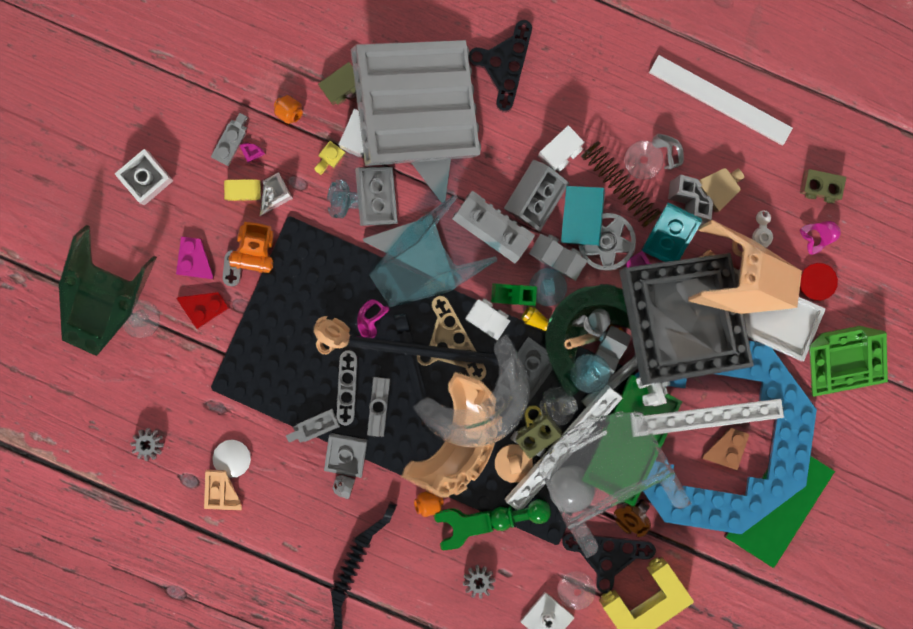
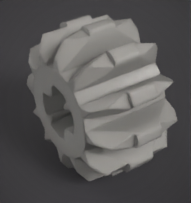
M146 428L145 432L141 429L138 431L139 436L133 435V439L137 442H131L130 445L136 446L132 453L139 452L137 455L138 459H141L144 455L145 461H148L150 457L154 460L157 458L156 454H162L158 447H164V443H159V440H162L163 437H156L158 434L157 430L151 433L150 428ZM150 441L149 445H151V447L146 449V444H144V442Z
M476 565V571H473L472 568L468 569L471 575L464 574V578L467 580L463 581V586H468L465 589L466 593L472 591L471 597L474 598L476 593H479V598L481 599L483 592L489 596L488 589L494 590V586L490 583H494L495 578L490 577L493 574L492 571L485 573L487 570L486 566H483L482 571H480L479 565ZM482 578L483 584L481 585L480 583V586L476 585L475 579Z

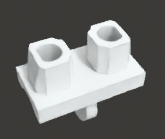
M640 377L636 379L640 389L644 387L648 389L649 394L642 396L645 406H658L667 403L664 395L668 394L665 386L671 385L670 381L642 386Z

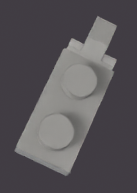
M239 113L235 121L231 120L228 123L211 158L229 167L246 135L247 127L244 125L248 119L247 116Z
M332 408L298 423L293 427L294 432L286 435L288 442L296 439L300 443L306 442L340 427V424Z

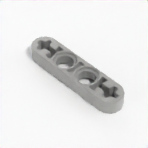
M351 350L344 351L340 355L337 420L341 425L351 424L355 417L358 358L356 353ZM347 353L354 357V361L350 362V367H354V371L349 369L342 370L343 366L347 367V361L343 360ZM344 373L352 374L353 381L351 383L343 382L342 376ZM344 392L351 393V402H343L341 395ZM340 405H352V409L348 408L347 413L351 415V418L347 422L340 418V415L344 414V408L341 409Z

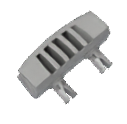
M471 191L452 219L513 263H516L535 235L523 226H518L516 221H511L508 219L509 216H504L499 209H494L491 203L487 204L485 199Z

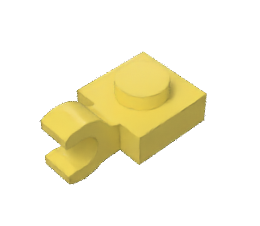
M329 141L318 155L322 161L315 167V171L322 175L329 165L335 168L345 155V152Z

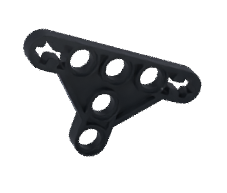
M527 20L519 21L515 26L513 36L489 50L473 48L469 53V62L476 67L484 68L497 89L496 106L501 112L510 111L514 104L532 33V25ZM522 25H526V29L529 31H525L523 39H515V36L520 37L521 30L518 27L521 28ZM516 43H521L524 46V51L517 53L514 51L513 46ZM480 52L483 58L481 61L475 62L472 60V54ZM492 57H499L501 64L494 67L491 65L490 60ZM510 62H518L520 68L517 71H511L509 69ZM506 80H512L515 83V87L512 90H507L504 87ZM502 91L506 94H513V97L508 96L507 102L510 103V106L507 105L506 108H502V104L499 103L504 100L505 94H501Z
M566 533L562 538V544L566 550L580 552L596 572V587L601 593H608L609 590H612L615 576L635 559H651L656 553L655 546L645 540L580 533ZM570 537H573L574 541H579V537H582L581 548H578L579 544L575 543L572 544V547H569L565 541L569 540ZM587 539L595 541V546L592 549H587L584 546ZM606 541L614 543V548L611 551L604 550L603 545ZM625 543L633 545V550L630 553L623 552L622 547ZM636 544H639V548H645L646 545H648V547L652 549L651 552L647 553V555H645V553L640 550H638V554H635L637 551ZM604 560L612 562L609 570L602 569L601 564ZM602 579L610 581L607 589L600 588L599 583Z

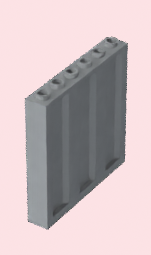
M466 40L356 45L351 49L365 166L473 158L480 155L479 125L476 122L475 116L477 109L473 100L472 68L469 65V47L466 44Z

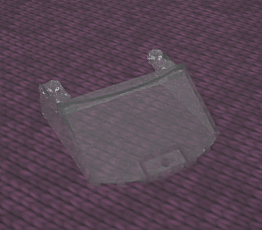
M621 411L606 416L600 415L580 423L562 435L560 440L553 447L549 448L548 453L538 466L568 529L572 532L586 558L597 552L598 544L585 521L660 482L672 505L676 508H685L691 505L684 487L642 412L623 413Z

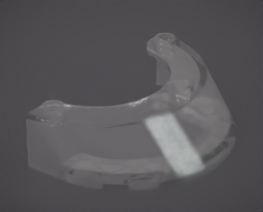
M507 335L500 338L494 346V352L499 364V378L495 390L487 400L476 407L465 410L444 407L430 398L420 401L413 407L415 413L428 429L440 439L461 447L487 446L506 437L521 421L529 401V379L526 368Z

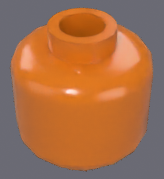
M285 95L281 98L279 97L274 103L275 116L285 123H296L302 117V105L293 97Z
M429 491L419 493L416 499H414L415 510L417 514H421L423 517L440 513L441 506L444 505L442 497Z

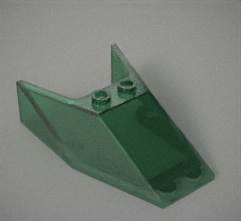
M86 225L72 238L59 282L62 341L97 356L132 315L157 257L153 256L142 266L141 271L132 281H128L95 266L92 263L90 226Z

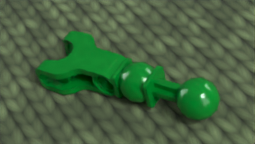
M534 500L527 508L515 511L510 506L508 509L497 507L492 512L490 510L464 514L459 509L450 508L441 510L440 513L433 516L435 522H447L453 528V536L444 539L440 543L441 550L445 551L460 548L470 536L485 534L494 530L506 531L510 527L514 528L516 522L530 519L533 523L543 524L549 520L551 508L546 501Z

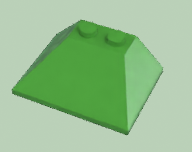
M863 326L822 333L809 346L813 397L888 382L887 333L885 331Z

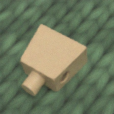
M724 168L699 180L702 190L713 201L715 213L720 211L741 190L737 182L744 178V174L739 168L732 173H729Z

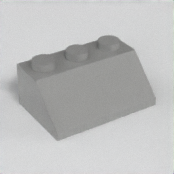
M533 159L504 209L540 232L566 190V186L569 185V182L548 165Z

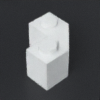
M478 299L465 319L498 340L510 322L507 319L509 315L500 309L498 312L492 308L493 304L486 299L482 301Z

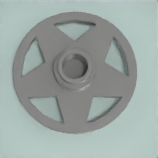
M603 213V218H615V220L607 227L602 225L600 246L579 245V250L589 265L599 270L609 271L620 268L630 260L636 247V235L633 227L626 219L617 214ZM624 225L630 231L631 242L621 237ZM628 252L622 261L614 265L616 253ZM599 254L603 266L592 262L587 256Z

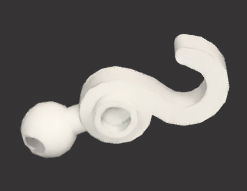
M762 210L756 215L759 228L753 232L752 238L767 248L773 241V233L767 228V224L771 221V215L768 211Z

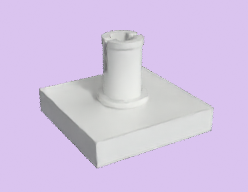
M544 592L520 622L528 629H566L575 617Z

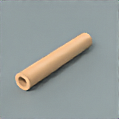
M588 333L567 339L565 347L572 349L599 341L600 336Z

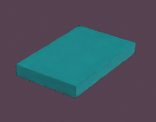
M566 186L561 236L562 244L600 246L605 188Z
M667 202L641 251L663 262L680 260L701 225L702 219Z

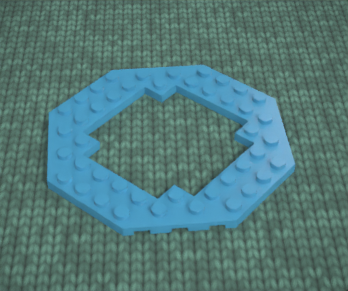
M749 341L754 367L716 373V375L761 382L759 401L782 400L784 418L775 419L767 479L748 477L745 495L671 484L674 465L654 462L642 491L664 522L743 534L806 486L817 409L772 348L759 342ZM638 372L633 376L639 378L640 374ZM687 378L670 381L671 385L668 386L685 389Z

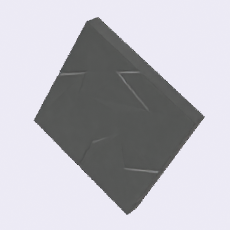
M731 253L627 267L619 270L642 386L754 367L743 314L688 301V297L700 292L737 288Z

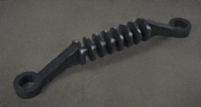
M390 501L384 517L352 539L356 546H349L353 553H346L350 560H343L347 567L340 566L344 574L337 573V577L341 581L334 580V584L338 587H331L330 589L335 619L334 629L343 628L342 605L345 598L349 596L344 590L352 589L348 583L355 582L351 578V576L358 575L354 569H361V566L357 564V561L364 562L360 554L367 555L363 548H370V541L373 535L390 522L397 507L396 503Z

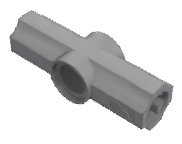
M373 377L367 435L384 437L390 379ZM375 402H382L384 410L381 412L375 411L373 407Z

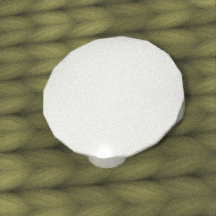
M226 440L214 450L213 465L215 469L226 470L229 478L238 477L249 468L251 452L242 442Z

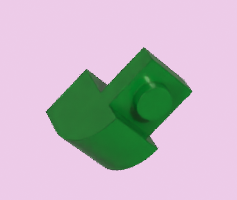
M492 283L491 303L536 306L537 287Z

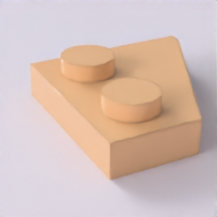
M206 470L204 509L242 510V504L226 470Z

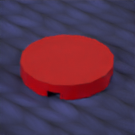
M814 263L805 267L801 274L800 290L806 297L811 300L822 301L835 293L838 286V278L831 266L825 263Z

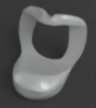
M664 134L655 135L652 139L653 146L656 148L667 147L669 165L664 166V169L681 166L684 161L681 143L677 139ZM672 146H675L678 152L679 163L674 164L672 158Z
M599 308L594 310L589 317L582 315L580 318L572 321L571 324L576 327H584L588 333L594 336H601L609 327L611 320L608 311Z

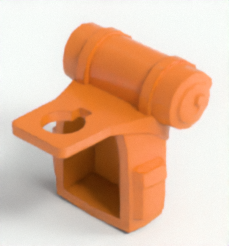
M244 222L240 226L237 235L239 247L237 251L231 252L228 259L230 266L237 269L259 271V273H270L273 268V260L271 257H268V248H271L273 243L271 226Z

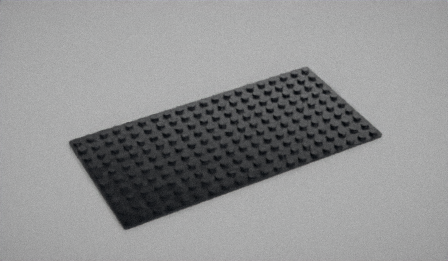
M290 216L287 218L270 255L273 260V268L270 273H262L211 385V389L292 427L332 408L337 418L340 355L344 351L351 350L356 353L358 358L354 420L349 425L340 424V427L317 436V438L328 442L329 434L333 433L366 439L368 442L365 460L402 476L405 467L410 462H421L431 458L444 444L451 429L454 415V405L449 393L448 384L455 372L470 377L468 371L464 367L440 360L427 366L421 365L418 362L434 425L423 428L403 353L356 348L347 345L344 348H335L332 352L325 355L320 353L316 347L318 338L314 333V325L323 316H327V319L330 320L337 318L350 328V335L363 337L358 329V312L367 301L376 300L383 306L389 307V311L374 323L377 329V334L374 338L400 341L394 315L405 313L413 343L430 345L437 321V315L432 308V302L436 297L443 296L449 301L476 352L502 355L500 366L484 364L486 376L480 380L493 395L499 388L495 385V382L528 337L560 359L526 407L520 404L516 412L512 414L506 410L512 403L511 399L503 395L500 401L496 402L494 405L495 411L498 412L499 416L498 427L495 428L493 436L496 438L485 468L475 481L471 480L467 484L465 491L458 495H449L450 498L481 512L490 510L492 512L497 507L508 509L511 506L505 501V498L519 483L505 481L498 475L495 469V457L502 447L508 444H517L510 438L515 430L518 431L526 426L525 409L530 405L539 407L543 416L548 413L563 434L585 410L586 406L582 400L604 382L586 373L589 367L586 363L590 355L595 353L580 346L567 349L565 347L566 340L542 329L525 324L524 321L511 315L507 318L510 320L509 324L499 339L496 340L465 319L477 302L476 299ZM439 299L435 307L442 310L443 313L439 314L442 318L445 314L451 313V310L448 309L446 311L444 308L446 302H441ZM374 304L366 311L365 318L370 319L376 316L381 309ZM447 316L444 320L445 325L453 327L455 325V318ZM456 333L453 339L455 343L461 344L464 342L465 337L462 333ZM440 342L437 345L438 347L448 348L445 342ZM323 343V346L326 349L330 348L329 346ZM347 353V356L343 358V360L347 361V367L343 366L342 370L349 369L354 371V367H350V362L354 361V357ZM420 356V360L426 363L431 360V357ZM476 363L467 364L468 368L473 366V376H482L481 372L483 369H478ZM617 364L615 372L618 371L622 367V365ZM344 373L342 380L344 383L349 384L353 381V376L351 373ZM629 376L613 390L621 395ZM373 377L390 379L384 437L367 435ZM344 392L341 395V399L343 402L349 403L352 400V395L349 392ZM382 402L374 403L375 411L381 412L384 410ZM340 405L341 409L344 408V414L340 415V418L347 422L351 418V415L347 413L348 408L352 409V405ZM614 408L559 469L566 466H578L586 470ZM531 409L528 412L529 419L534 420L538 416L536 409ZM545 425L546 432H549L551 428ZM553 442L552 444H550L549 446H547V447L545 448L546 451L544 452V454L551 448V446H552L555 442ZM537 455L533 456V457H532V459H533V466H534L542 457H539V456H537ZM550 478L523 508H527L534 500L546 501L551 508L549 520L543 524L533 523L530 519L516 522L515 527L554 545H558L574 512L563 511L553 503L549 494Z

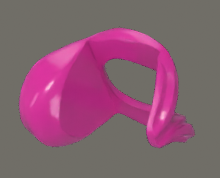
M825 221L817 224H807L800 229V233L804 239L808 240L807 250L809 254L814 255L819 253L826 245L837 241L841 235V230L836 223ZM817 230L820 234L821 241L818 246L813 247L814 239L807 234L809 231Z
M369 300L360 308L357 324L359 332L363 337L374 338L376 336L377 329L374 323L388 313L389 307L383 306L376 300ZM374 304L381 309L376 316L370 319L365 318L366 311Z

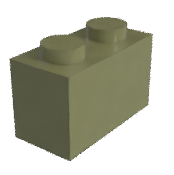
M350 62L318 84L332 105H340L347 99V95L356 93L353 66Z

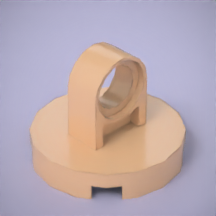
M327 316L320 317L314 325V333L318 338L316 343L318 351L326 355L335 348L346 347L351 336L349 334L350 328L337 318L330 320L327 319ZM323 343L329 346L330 348L326 349L323 346Z
M508 444L502 447L495 457V469L498 475L503 480L511 483L520 482L533 468V459H529L518 444Z

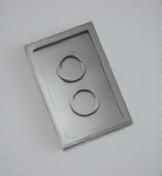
M393 166L355 168L360 226L398 224Z

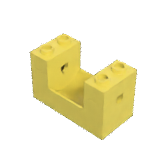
M662 557L651 560L647 567V570L661 590L633 610H628L615 590L612 592L609 590L608 593L602 594V598L599 601L617 629H656L694 603L669 564Z

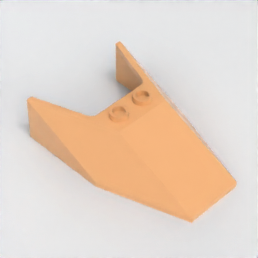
M713 220L699 226L698 231L733 239L732 249L736 255L742 257L741 270L737 288L700 292L688 297L689 302L739 314L797 308L802 274L800 269L753 239ZM738 243L742 245L743 252L739 251Z

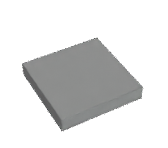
M330 433L324 471L362 478L368 440Z

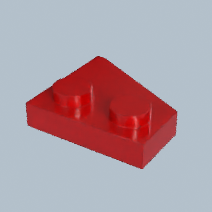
M219 292L176 298L196 329L201 328L229 309V306Z

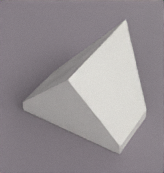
M279 172L262 181L263 193L260 216L293 199Z

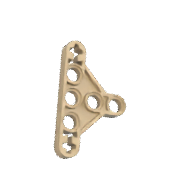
M443 296L436 297L432 302V308L437 315V321L430 346H437L438 343L445 342L448 348L476 351L449 301ZM439 299L441 302H446L444 305L446 311L448 309L451 310V313L445 314L442 318L439 315L443 313L442 310L435 307ZM447 316L455 318V325L453 327L445 325L444 320ZM456 333L464 335L465 340L463 343L457 344L454 342L453 338ZM417 355L418 362L424 366L440 360L466 368L470 377L480 381L486 376L484 364L476 363L478 369H483L481 372L482 376L478 377L472 374L474 372L473 366L470 368L467 366V364L472 362L431 357V360L425 363Z

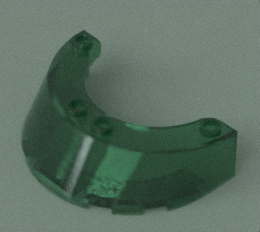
M600 284L598 286H586L572 292L559 303L548 322L546 330L548 359L569 398L573 397L581 389L582 384L575 364L578 347L567 349L565 341L588 334L584 327L573 326L571 324L572 321L580 318L582 315L589 317L594 310L600 308L608 311L611 320L610 325L622 326L631 330L623 289L615 285Z

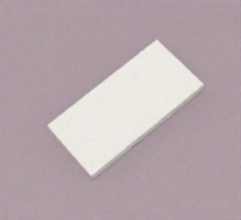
M734 268L738 287L740 270ZM799 297L797 308L743 314L747 336L799 361H804L825 308Z

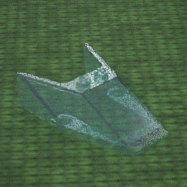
M456 194L407 227L369 274L389 307L448 293L498 260L495 256L463 265H455L434 234L433 230L436 224L451 205L457 201L458 197Z

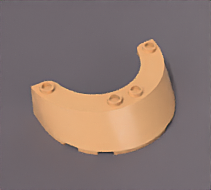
M457 372L454 373L448 384L449 393L454 405V415L447 439L431 458L421 462H410L405 467L401 476L440 497H449L452 494L458 495L467 489V484L471 480L475 481L479 477L493 451L496 438L493 437L494 430L498 427L499 422L498 412L495 411L494 406L496 400L492 392L481 381Z

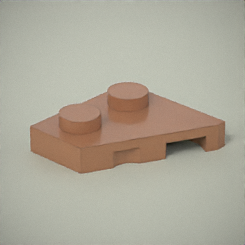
M729 428L701 458L738 470L750 434Z

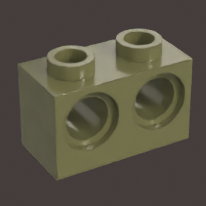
M812 169L805 170L800 194H805V198L808 199L819 197L824 198V202L835 203V201L842 200L846 177ZM811 180L816 182V190L810 188L809 183ZM830 184L834 185L835 187L834 194L830 193L828 190V186Z
M548 413L544 416L542 414L537 416L532 421V425L529 427L524 426L517 431L516 442L529 459L561 437L562 431ZM547 425L551 430L549 432H542L540 427ZM530 436L533 437L535 441L529 444L525 442L524 439Z

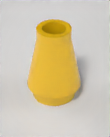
M529 306L521 318L525 321V324L547 331L551 324V321L543 316L535 307Z

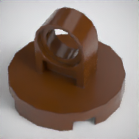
M644 499L640 500L635 506H630L626 503L620 504L614 512V515L617 517L615 521L626 533L631 534L633 532L637 534L636 537H643L651 528L650 520L645 514L650 505Z

